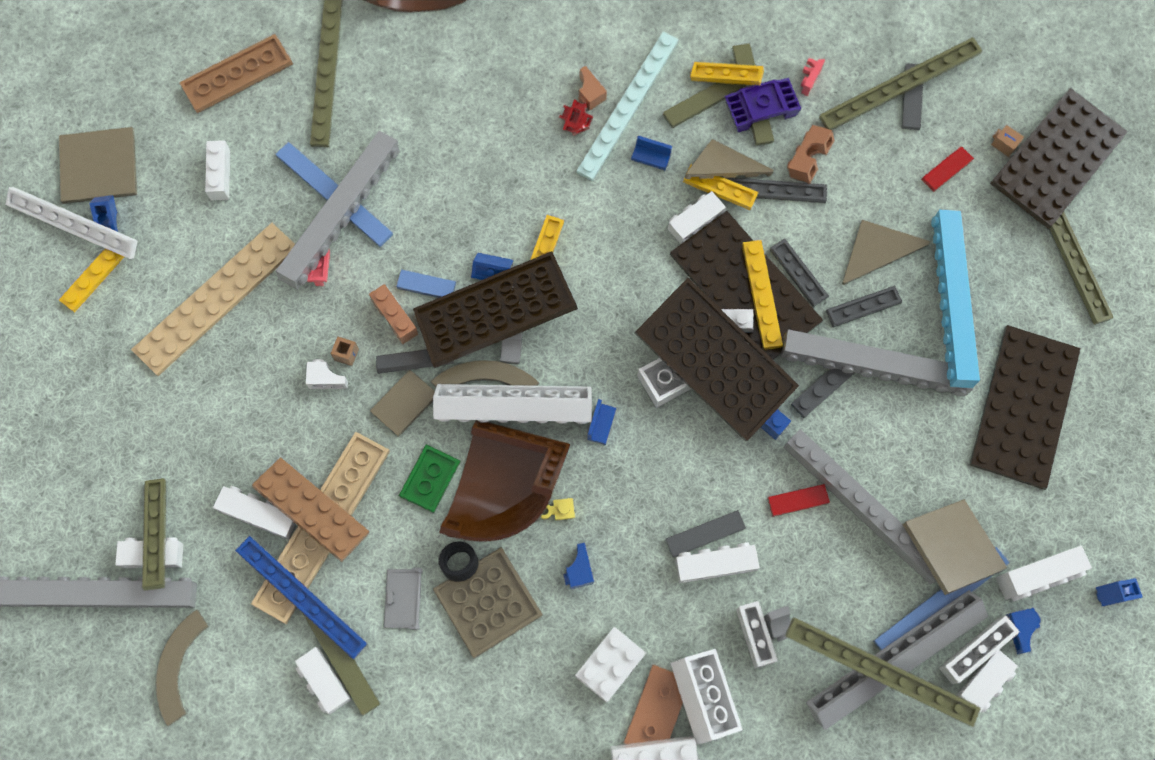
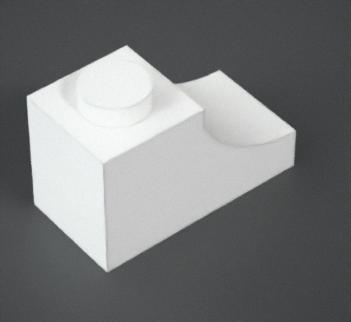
M315 359L313 362H307L306 385L309 389H348L346 377L332 373L329 370V365L324 360Z

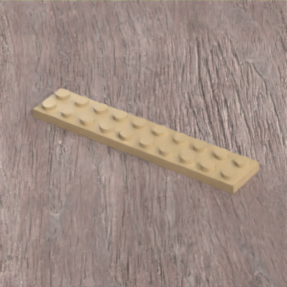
M273 223L269 224L131 350L159 376L279 267L295 243Z
M355 432L320 490L352 516L390 450ZM298 526L277 561L308 589L330 552ZM267 580L264 581L251 605L285 624L288 623L297 608Z

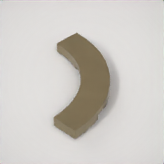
M489 360L471 361L456 365L431 380L435 387L437 384H465L475 380H494L506 385H539V382L527 372L507 363Z
M197 609L187 616L174 630L159 660L156 676V693L158 705L167 726L172 725L187 714L178 689L180 667L187 648L201 632L209 627Z

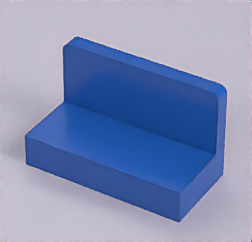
M638 136L631 160L666 171L671 157L672 146Z
M477 253L473 260L471 278L483 280L512 267L514 260Z
M598 399L587 440L606 445L616 408L602 404L601 399Z

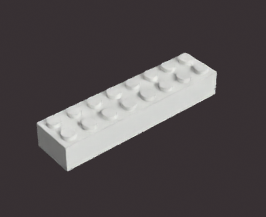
M437 384L433 396L434 419H439L442 422L458 420L460 422H468L470 420L488 422L489 420H497L501 423L508 421H517L519 423H527L528 421H536L538 423L556 421L560 424L567 423L568 421L578 424L591 422V387Z

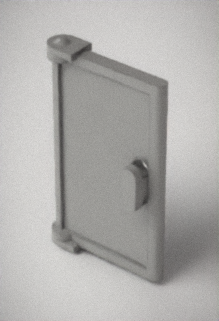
M423 568L387 569L384 628L420 629L419 611L421 573Z

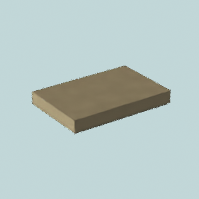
M409 370L370 412L399 437L433 402L435 391Z

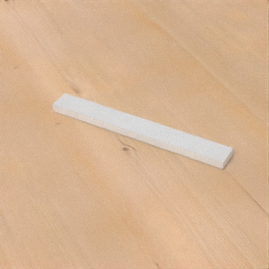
M15 187L8 188L5 205L124 257L134 258L137 240Z

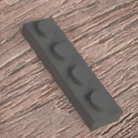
M830 369L791 403L792 407L805 418L854 375L855 372L845 373L840 369Z

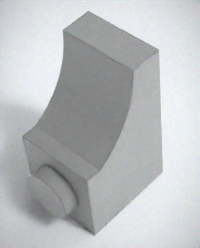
M524 332L502 340L500 362L520 364Z
M788 606L764 615L771 640L777 638L779 642L787 639L785 634L790 625L791 614Z

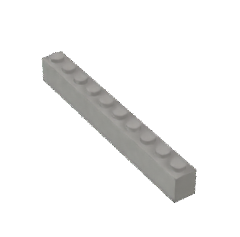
M378 131L277 268L278 280L297 290L306 283L311 270L314 271L317 268L320 258L327 254L330 244L338 239L339 232L348 225L351 215L358 211L360 203L368 197L372 186L377 185L380 175L389 168L390 161L397 157L399 153L398 140Z
M787 330L783 337L781 357L791 362L802 361L807 365H821L826 369L836 368L845 373H860L864 377H879L883 381L894 380L902 385L913 384L917 385L918 388L936 389L937 392H951L956 396H966L974 389V387H950V381L947 379V362L793 330Z
M800 429L783 448L816 479L825 484V487L924 580L929 584L935 583L934 576L902 523Z
M0 576V607L195 608L197 583L191 581V578H179V581H171V578H165V588L144 591L142 589V577H139L138 581H131V578L118 577V581H110L111 578L98 577V581H92L89 577H78L77 580H70L69 577H57V580H50V577H37V580H30V577H17V580H9L10 577Z
M968 590L874 656L906 672H910L988 617L982 599ZM852 670L806 703L815 721L826 730L888 686Z

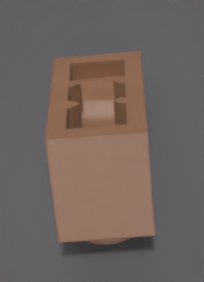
M586 66L580 69V79L583 87L579 89L578 101L582 104L586 103L587 109L590 111L607 99V91Z

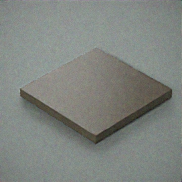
M133 127L59 135L60 191L63 204L91 201L94 197L113 195L114 198L137 195Z
M965 499L902 524L944 595L1007 569L1006 564Z
M502 547L479 560L476 573L471 578L462 582L448 579L433 588V591L474 659L543 616Z

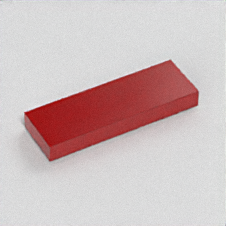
M961 146L923 176L921 180L935 192L971 163L974 158Z
M825 484L767 498L772 517L830 503Z

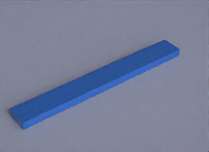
M248 536L235 550L352 659H355L367 646V642L251 536Z

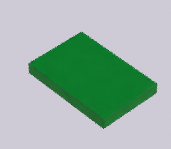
M426 444L399 497L434 513L461 461Z

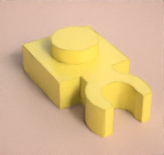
M573 498L553 500L554 506L548 504L546 508L548 513L541 515V519H549L551 515H555V521L574 519Z

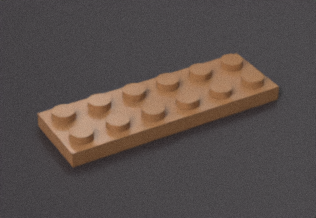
M273 34L179 83L195 111L199 113L293 65L276 34Z
M281 457L252 484V487L341 562L369 535L368 529Z

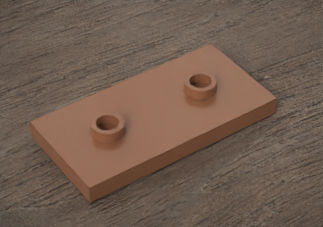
M654 664L652 665L624 744L670 739L683 704L673 672Z

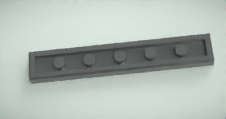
M725 178L757 191L758 195L756 198L827 202V184Z

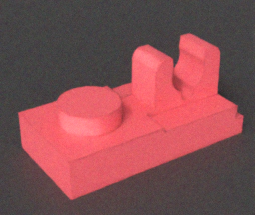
M809 58L806 64L810 65L811 68L807 66L803 68L802 72L809 75V77L805 76L801 83V87H803L801 94L809 95L822 70L825 59H818L816 61Z
M330 249L325 256L320 258L317 268L314 271L311 270L307 282H314L315 286H324L323 282H327Z

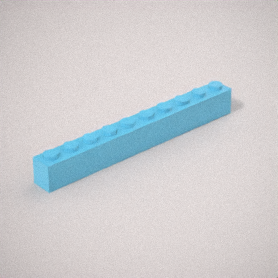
M939 209L932 218L931 226L934 228L933 243L936 245L935 260H937L938 264L936 274L939 277L938 292L941 294L940 310L943 313L941 324L945 332L943 343L946 345L945 361L948 362L947 379L950 381V387L973 388L980 381L961 211Z

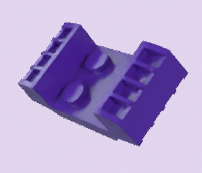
M789 78L770 80L761 83V85L742 88L725 96L727 107L738 133L750 130L751 123L783 115L784 119L795 117L802 109Z

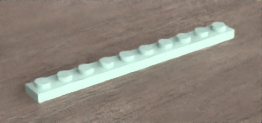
M662 32L577 169V174L591 181L594 180L677 45V38Z

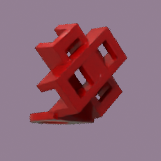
M574 99L571 107L563 106L565 109L559 118L566 120L562 130L569 131L575 136L590 129L593 116L585 113L587 109L586 103L582 104Z

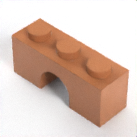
M812 125L810 130L805 133L802 144L797 147L795 156L789 161L787 166L791 178L811 183L818 171L816 159L811 158V156L818 153L827 155L834 143L832 130Z
M385 284L369 293L372 303L380 314L385 317L402 345L418 335L415 325Z

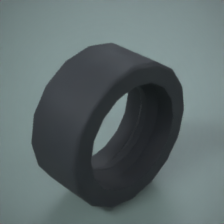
M456 541L442 549L438 564L444 576L449 580L462 582L471 578L476 573L478 557L473 547L468 543ZM459 552L467 553L470 561L465 568L459 571H452L448 568L447 563L454 554Z

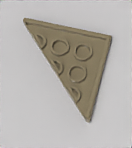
M712 139L687 171L685 179H690L691 177L706 179L713 178L714 176L735 178L737 175L758 177L762 174L771 176L774 170Z
M862 220L842 284L846 285L874 270L927 247L930 241Z

